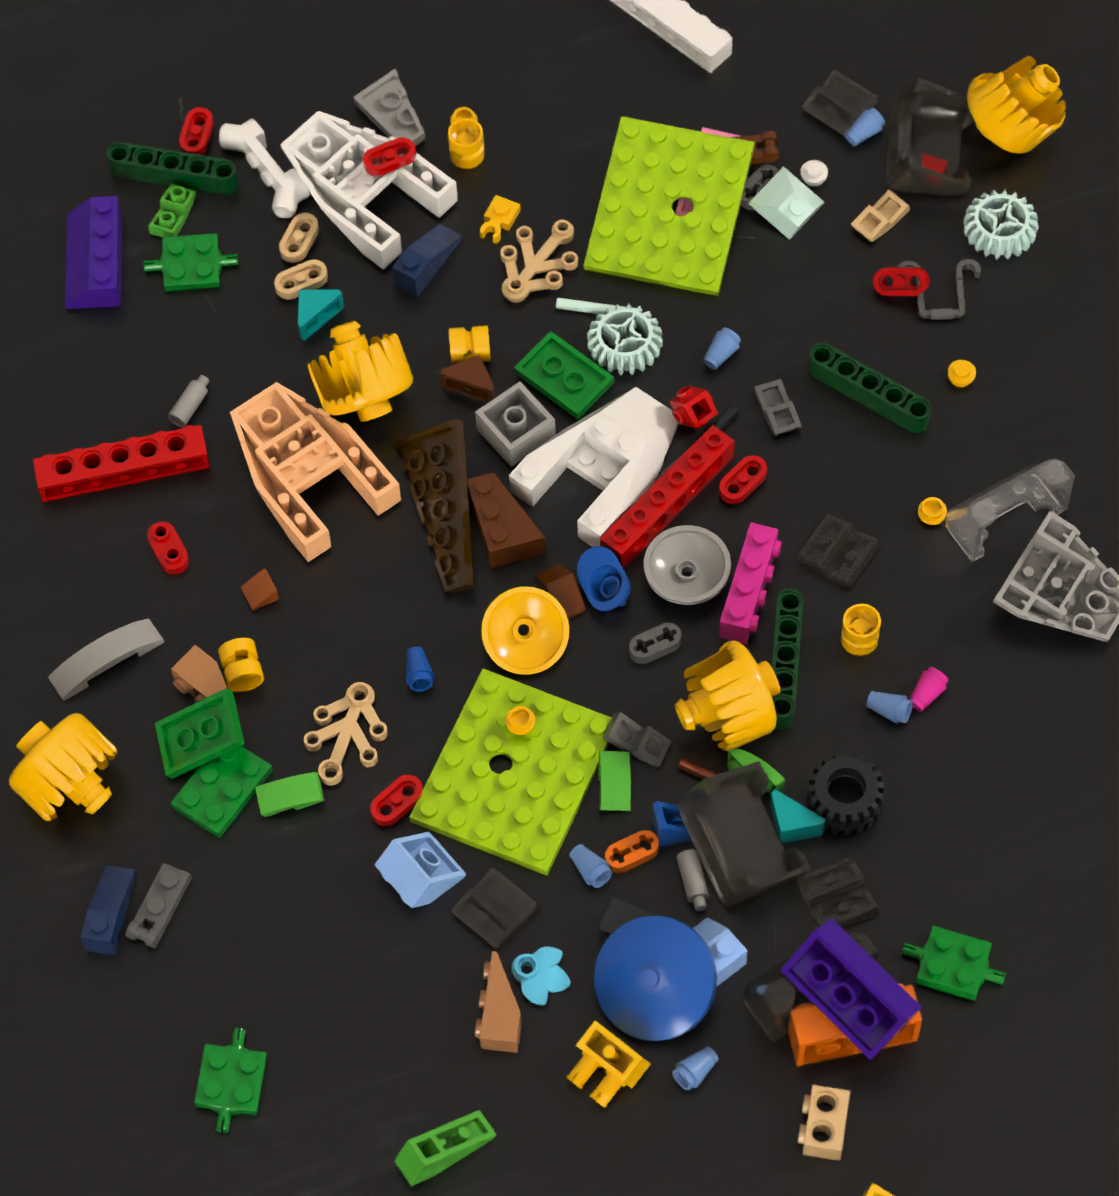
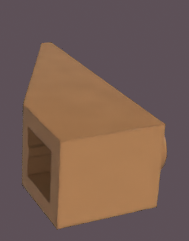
M196 645L171 668L174 686L181 693L186 694L188 692L192 695L196 703L227 688L217 661Z
M492 951L491 961H485L483 979L488 980L487 990H481L479 1008L484 1010L482 1019L476 1020L475 1037L480 1038L481 1049L518 1053L522 1025L521 1012L497 951Z

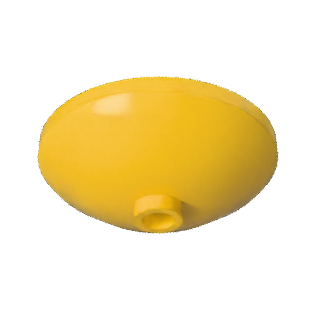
M516 587L501 593L490 603L482 620L481 636L486 652L498 666L515 674L529 675L548 669L561 657L569 639V622L562 605L551 594L534 587ZM522 624L528 626V633L526 635H520L518 632V628Z

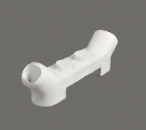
M250 119L241 125L225 123L221 126L219 143L222 149L245 152L250 166L253 169L257 167L261 172L260 175L264 183L268 187L272 186L275 189L272 203L273 212L281 218L293 217L296 214L298 203L310 196L308 188L297 171L292 168L284 173L265 150L267 147L265 133L254 119Z

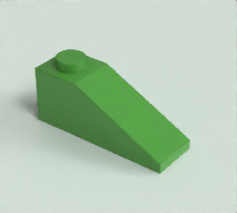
M478 1110L408 1140L395 1159V1163L410 1185L413 1186L441 1173L494 1139L497 1134L481 1111Z

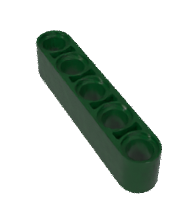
M123 142L113 143L107 149L106 155L110 171L119 178L167 186L174 184L191 190L222 195L232 194L238 188L236 167L233 162L227 159Z
M818 343L811 348L809 372L813 377L910 432L920 433L927 429L931 405L925 398L829 344ZM842 373H847V374H850V375L844 376V375H841V374H842ZM889 400H895L897 403L889 402Z
M785 589L780 592L777 598L772 669L779 683L790 685L787 688L780 687V693L772 696L775 710L783 709L788 712L785 715L776 713L777 722L774 729L777 730L790 728L795 716L803 614V596L795 589ZM785 605H793V606H795L796 608H794V609H786V608L783 607V606H785ZM788 630L793 632L794 634L784 635L781 632ZM786 656L791 658L792 660L785 662L780 660L779 658Z

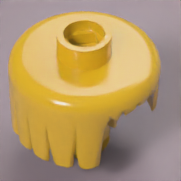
M1026 56L1003 72L1001 71L997 74L983 73L977 76L970 83L967 91L968 107L979 131L998 147L1016 154L1026 153L1035 148L1062 125L1066 116L1064 112L1066 109L1065 100L1057 103L1062 97V91L1058 88L1060 78L1057 72L1047 64L1037 65L1032 69L1036 64V60L1031 56Z
M351 321L334 327L330 331V338L334 337L336 342L333 345L334 350L329 353L330 364L327 358L321 355L318 358L319 365L314 359L311 363H308L307 367L323 410L333 416L357 411L360 421L364 422L391 412L392 407L389 399L407 390L413 383V375L397 334L391 333V336L383 334L382 340L379 336H374L370 339L371 345L369 346L365 334L359 333L358 328L361 326L356 321Z
M732 640L724 643L717 653L688 667L684 671V678L693 677L686 683L688 691H695L688 694V700L684 701L680 698L675 704L676 713L685 730H695V726L698 724L708 732L720 730L712 735V739L714 741H722L718 744V747L724 751H729L771 733L776 727L777 716L772 696L780 693L777 677L766 660L757 664L749 650L740 642Z
M70 714L52 729H49L40 721L16 745L25 757L11 773L9 784L44 820L51 821L57 818L56 811L50 803L60 807L65 800L57 788L64 792L77 806L82 803L87 808L84 812L92 815L111 797L110 788L105 789L101 785L103 780L94 770L96 767L100 770L107 768L109 765L108 760L113 761L115 755L118 754L117 749L82 714Z

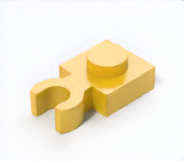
M495 195L484 214V222L486 223L480 228V238L484 239L487 233L493 232V243L497 244L501 239V229L509 231L521 211L520 204Z

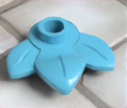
M542 947L534 954H522L513 961L511 967L512 975L521 983L523 995L532 1003L544 1006L548 999V992H560L570 986L571 981L568 975L557 966L563 955L561 950L553 947ZM529 966L533 970L531 973L525 974L521 969Z

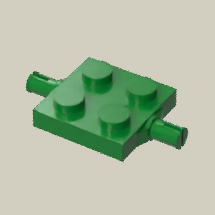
M217 233L162 237L163 252L160 260H144L145 272H162L165 291L220 287L222 266L239 265L238 254L221 255Z
M937 926L932 927L929 940L924 944L923 948L905 942L901 954L919 960L917 984L973 1001L976 1000L978 990L985 980L1003 986L1006 972L988 968V956L992 943Z
M239 1028L233 1029L231 1045L205 1044L195 1107L207 1108L219 1113L215 1129L218 1132L222 1130L223 1121V1133L229 1132L231 1115L242 1113L257 1116L267 1052L248 1050L243 1047L246 1030L242 1028L240 1029L239 1040H237Z

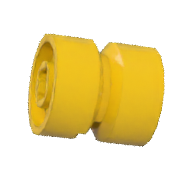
M471 118L458 119L448 129L450 158L460 168H474L484 159L483 129L476 120Z
M488 325L473 326L470 331H467L464 327L449 328L452 365L478 355L482 362H491Z
M856 604L848 608L844 613L841 643L844 649L852 655H868L878 645L881 618L874 607L868 604Z
M236 638L225 642L219 647L218 653L222 668L225 669L224 676L229 690L233 692H246L257 688L263 683L264 675L261 664L257 661L259 657L254 640L250 638Z

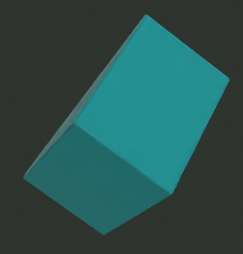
M299 290L298 328L300 338L303 341L344 308L343 295L340 290Z
M776 789L773 790L770 807L780 844L822 836L825 830V818Z

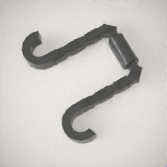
M964 259L957 264L955 274L956 294L958 297L957 310H953V308L926 310L924 293L916 296L918 315L923 319L931 320L960 319L966 313L962 271L971 270L974 273V277L980 279L981 267L978 262L973 259ZM903 261L898 266L921 268L914 261ZM915 276V285L918 286L920 280Z

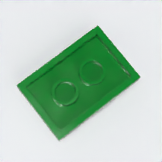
M552 331L514 367V373L577 420L614 384V376Z
M227 688L155 723L165 775L172 779L245 744L233 691Z
M240 746L201 765L173 799L171 806L185 817L220 838L256 793L255 787L262 785L271 774L273 767Z

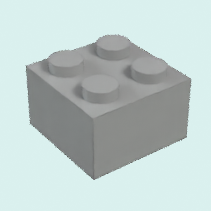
M518 382L475 412L476 429L510 467L523 460L526 455L556 435L555 419L521 382Z

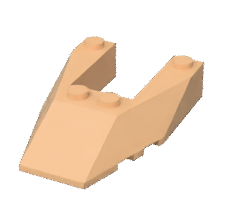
M274 383L230 412L256 490L290 541L307 562L332 547L329 530L299 495L324 477L339 469L378 516L401 501L399 483L347 423L335 420L325 410L313 407L303 397L281 384Z

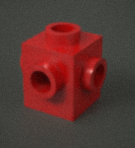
M686 386L676 393L677 396L669 401L673 408L672 415L680 425L695 429L704 426L710 419L719 414L713 403L712 396L706 389Z

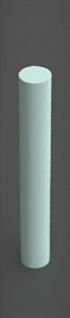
M557 298L556 309L592 314L600 313L605 315L607 307L612 311L616 307V305Z

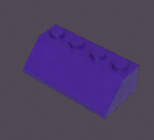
M118 196L90 197L67 214L66 309L121 306L122 212Z
M832 918L817 928L780 970L870 1060L922 1008Z

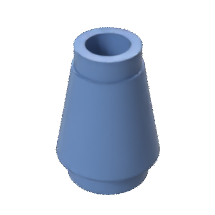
M871 107L869 110H864L848 132L845 133V137L851 145L856 146L882 131L885 120L876 109Z
M723 327L721 331H717L703 362L709 368L716 370L739 349L740 337L726 327Z
M871 691L866 707L896 724L899 722L906 723L912 712L913 701L908 700L907 696Z
M583 844L577 845L570 852V858L587 885L599 888L611 878L612 870L610 869V864Z
M705 1047L703 1050L678 1062L676 1069L672 1072L675 1081L685 1090L697 1088L715 1063L718 1062V1056L713 1049Z

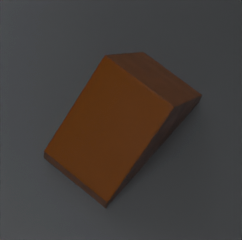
M479 355L442 369L440 376L443 389L485 403L495 399L494 385Z
M558 564L534 575V579L540 589L551 594L562 605L568 620L586 612V607L573 573L567 568Z

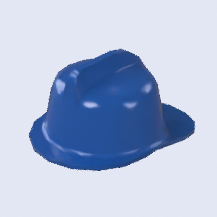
M594 546L587 549L580 556L576 574L589 602L600 611H609L617 606L626 605L631 589L630 580L615 554L603 546Z

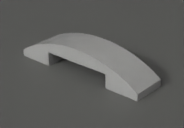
M149 618L136 621L111 631L91 642L63 662L48 678L61 699L65 701L89 687L88 680L135 653L139 657L164 643V640Z

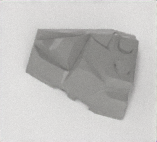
M1049 511L993 602L1018 618L1108 642L1119 624V575L1112 567L1106 568L1097 557L1099 553L1094 547L1090 549L1079 537L1081 533L1074 525Z

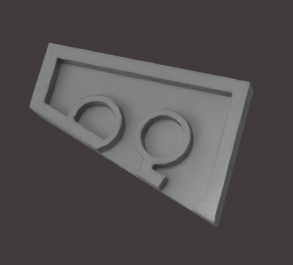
M396 69L353 97L354 104L388 138L391 136L395 138H408L414 142L415 146L425 139V132L414 108L411 107Z

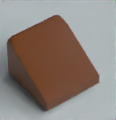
M266 569L259 571L240 587L252 611L279 600L277 589Z

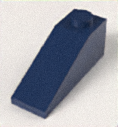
M438 224L407 247L393 265L394 285L418 297L463 239L462 235Z
M105 866L88 907L81 934L86 951L116 955L136 875L135 869Z

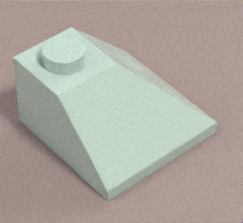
M784 166L749 202L750 206L789 240L824 204V201Z

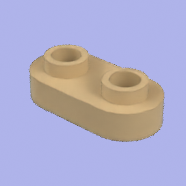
M301 213L292 219L279 243L280 255L286 262H300L309 252L319 233L318 220L314 215ZM309 229V231L303 232L302 230Z
M308 260L280 272L274 281L277 295L283 299H294L299 297V290H315L322 287L328 279L327 268L319 260Z

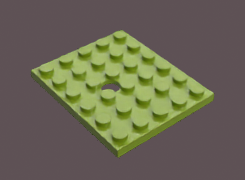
M621 116L584 262V270L718 296L755 147L754 142ZM677 199H689L694 206L692 212L687 213L686 216L676 215L672 205Z
M482 669L427 780L422 796L417 801L409 817L410 822L548 876L599 767V751H606L609 746V742L604 740L603 736L612 717ZM524 706L534 713L536 723L530 733L515 735L508 730L506 716L514 707ZM497 755H506L512 760L513 765L510 770L498 774L490 769L489 763Z

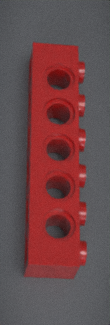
M188 425L168 432L158 431L153 435L129 437L124 441L101 443L95 447L85 449L75 448L69 452L55 455L46 454L41 458L33 459L37 486L42 502L210 468L201 425ZM176 448H182L179 451H172ZM147 454H154L150 457H144ZM121 459H126L124 462L117 463ZM92 465H98L95 468H89ZM64 471H70L67 474H61Z
M712 425L600 537V546L611 550L624 570L734 458L735 441Z

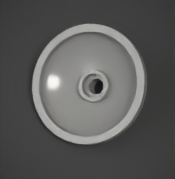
M682 525L663 531L652 540L644 556V574L648 584L660 597L676 604L694 605L712 599L725 587L731 572V558L724 542L713 532L698 526ZM684 572H689V573H691L692 575L689 576V577H686V576H683L682 574H683Z

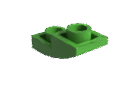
M170 184L160 199L159 211L149 224V234L159 237L177 236L191 210L196 197V191Z
M738 748L728 751L727 767L736 778L741 777L746 784L755 778L761 790L770 794L774 789L781 793L784 792L785 779L769 764L753 754Z
M599 751V810L631 811L630 753Z
M317 772L296 775L255 787L260 813L265 817L291 808L299 810L324 801Z

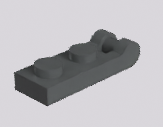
M163 863L134 920L130 922L126 931V937L134 941L140 939L145 941V945L155 948L192 879L191 874ZM145 923L154 925L150 930L143 928Z

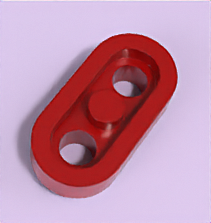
M195 108L188 112L179 138L181 152L197 155L205 153L214 126L213 117L209 110Z
M401 137L367 150L363 156L365 171L372 176H381L410 165L416 158L415 144L412 140Z
M886 267L875 273L873 286L879 294L884 296H917L927 290L929 276L925 270L919 267ZM887 276L893 279L891 286L886 282ZM914 276L920 280L918 286L914 285L912 281Z
M754 455L743 458L721 479L719 494L722 500L729 504H738L744 501L766 479V462L761 457ZM751 471H754V472H756L757 474L754 475V476H752V475H749L748 473L751 472ZM730 490H737L738 493L733 494V493H730L729 491H730Z
M168 522L153 524L148 529L147 538L159 564L166 573H182L189 565V557L175 528ZM158 533H166L164 536H157ZM172 554L178 555L174 559L169 558V556Z
M403 775L397 778L373 799L370 806L373 820L381 826H390L401 819L421 798L423 793L421 781L413 775ZM407 790L413 791L411 796L403 795ZM385 809L391 811L389 815L381 814V812Z

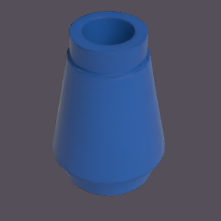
M412 647L406 652V683L413 691H426L432 687L435 675L423 648Z

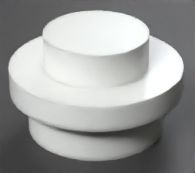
M811 160L804 163L801 167V178L807 185L816 187L826 180L828 169L824 163Z

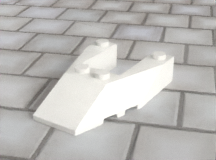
M317 111L281 144V148L322 211L364 256L384 270L402 253L400 234L367 210L365 206L392 182L440 218L458 201L456 182L417 153L414 162L410 165L381 176L368 174L363 164L365 152L397 138L392 136L386 138L375 134V130L366 127L360 129L350 125L349 121Z
M635 387L563 429L526 455L509 475L510 492L533 507L559 476L569 468L603 491L577 520L578 538L592 547L600 546V537L656 482L655 478L661 472L668 448H670L679 423L674 419L671 409Z

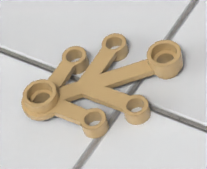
M558 220L554 223L552 235L535 256L532 247V229L528 226H521L517 229L516 239L521 244L525 268L520 274H518L515 263L517 260L516 248L512 245H506L501 249V260L505 263L508 276L502 284V292L509 301L521 302L532 291L544 289L557 290L563 284L562 275L557 270L565 269L571 271L577 268L578 256L571 251L565 252L562 258L546 261L559 244L565 245L573 240L574 228L570 222ZM522 234H528L529 236H528V237H521L520 235H522ZM506 253H512V254H513V255L510 256V257L505 256ZM572 259L574 262L567 263L566 260ZM549 272L544 279L531 280L535 274ZM553 278L558 279L557 282H551L550 280Z
M364 682L353 683L347 689L344 698L327 706H318L313 713L315 722L320 726L328 725L333 715L348 709L345 718L318 731H310L304 736L306 749L317 751L321 748L322 742L339 735L330 759L324 760L318 767L319 778L326 785H335L341 781L343 777L341 763L351 737L360 752L362 765L373 767L378 762L377 751L370 746L357 723L361 712L370 725V736L374 741H383L388 735L386 724L380 721L372 707L375 700L374 691L370 685ZM358 695L365 696L363 700H356L355 698ZM320 713L328 714L324 719L318 718ZM377 728L384 730L381 734L373 732ZM311 738L318 739V742L315 744L308 743ZM366 754L374 755L371 760L364 759V756ZM329 772H335L336 776L328 778L326 777V774Z

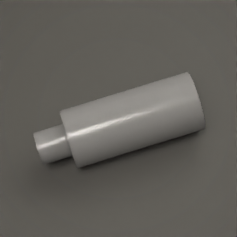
M200 375L197 381H190L167 416L174 425L181 428L186 426L208 393L206 386L209 383V379Z
M693 849L682 851L677 854L676 858L687 900L690 903H694L696 911L705 910L707 908L705 900L709 897L698 852Z

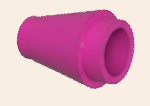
M929 667L927 671H922L909 699L913 701L914 709L922 712L924 708L947 689L946 684L949 680L942 672L934 667Z

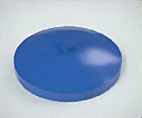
M645 916L625 923L609 936L601 948L596 961L594 984L603 1012L618 1029L638 1039L661 1041L673 1039L689 1032L705 1017L715 996L717 971L711 950L705 940L692 927L670 917Z

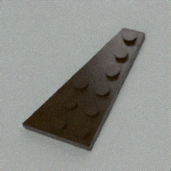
M454 419L394 441L396 448L401 450L404 458L401 462L403 469L409 473L411 479L410 490L422 524L427 526L429 532L427 540L429 546L434 547L437 556L435 564L444 591L449 593H456L474 587L463 421Z

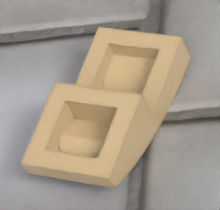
M888 190L873 207L868 205L851 223V226L869 241L873 242L901 220L910 211V207L892 191Z

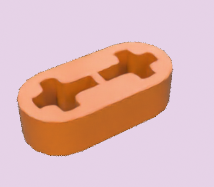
M649 830L634 833L610 845L605 851V861L610 864V869L613 873L627 872L656 857L659 850L658 837ZM644 840L647 844L651 843L650 850L646 851L644 847L640 848V841ZM618 853L619 856H624V862L613 861V854Z

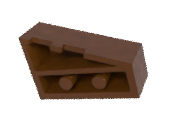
M494 472L467 479L469 503L490 568L546 554L545 536Z

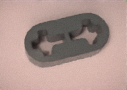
M763 165L746 180L740 205L742 208L755 210L749 205V202L754 198L751 195L755 191L757 195L771 180L767 178L769 176L773 178L779 172L775 166Z
M663 623L636 635L629 643L630 658L638 664H646L674 652L681 645L680 628L673 623ZM667 633L669 636H673V641L669 642L668 639H663V634ZM641 645L643 648H647V653L643 654L641 650L637 651V646Z

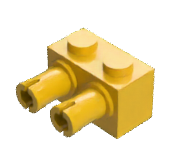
M594 1021L576 1044L582 1050L583 1056L566 1078L582 1089L598 1067L601 1068L603 1066L606 1069L607 1075L589 1096L606 1108L619 1088L626 1085L633 1088L651 1063L604 1026Z

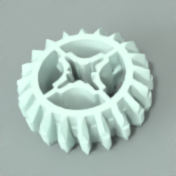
M993 190L990 196L983 192L980 199L975 198L972 205H969L964 217V233L968 237L969 245H975L976 252L984 250L985 257L989 254H994L996 260L1000 255H1004L1008 260L1011 257V253L1019 257L1022 250L1027 251L1030 244H1033L1038 232L1037 213L1033 212V204L1026 205V197L1018 199L1016 192L1012 195H1007L1006 190L1002 194H997Z
M617 303L614 311L607 307L605 315L598 313L596 321L591 322L590 330L587 333V340H589L588 350L591 352L593 361L598 360V365L601 368L607 366L609 373L616 369L621 376L624 371L629 370V373L633 375L636 368L643 372L645 364L652 366L654 358H658L662 347V330L658 327L657 319H651L650 311L642 313L640 306L633 310L629 303L625 309H621ZM637 329L638 331H640L646 337V339L642 338L641 334L637 333L635 330ZM603 340L607 341V342H608V345L613 346V347H614V350H612L611 348H609V347L604 343Z

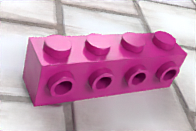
M750 522L720 619L719 638L748 644L751 632H756L760 617L756 615L758 607L763 608L767 596V591L764 590L766 582L771 583L775 566H772V561L774 557H779L782 541H778L779 529Z

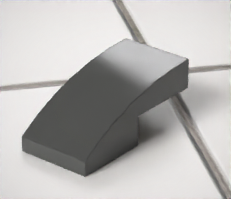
M781 379L754 387L753 391L774 436L802 427L792 401H789Z
M622 712L614 713L603 736L604 740L620 750L629 752L631 756L655 767L661 765L672 742L652 727L640 726Z

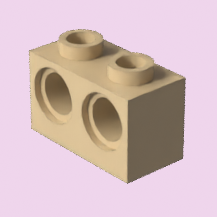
M812 1085L811 1095L804 1096L802 1113L808 1114L807 1125L800 1124L798 1143L804 1144L803 1155L840 1161L849 1103V1090ZM826 1102L831 1104L834 1109L830 1112H822L818 1109L817 1105ZM817 1132H823L828 1135L829 1140L818 1142L813 1138V1135Z

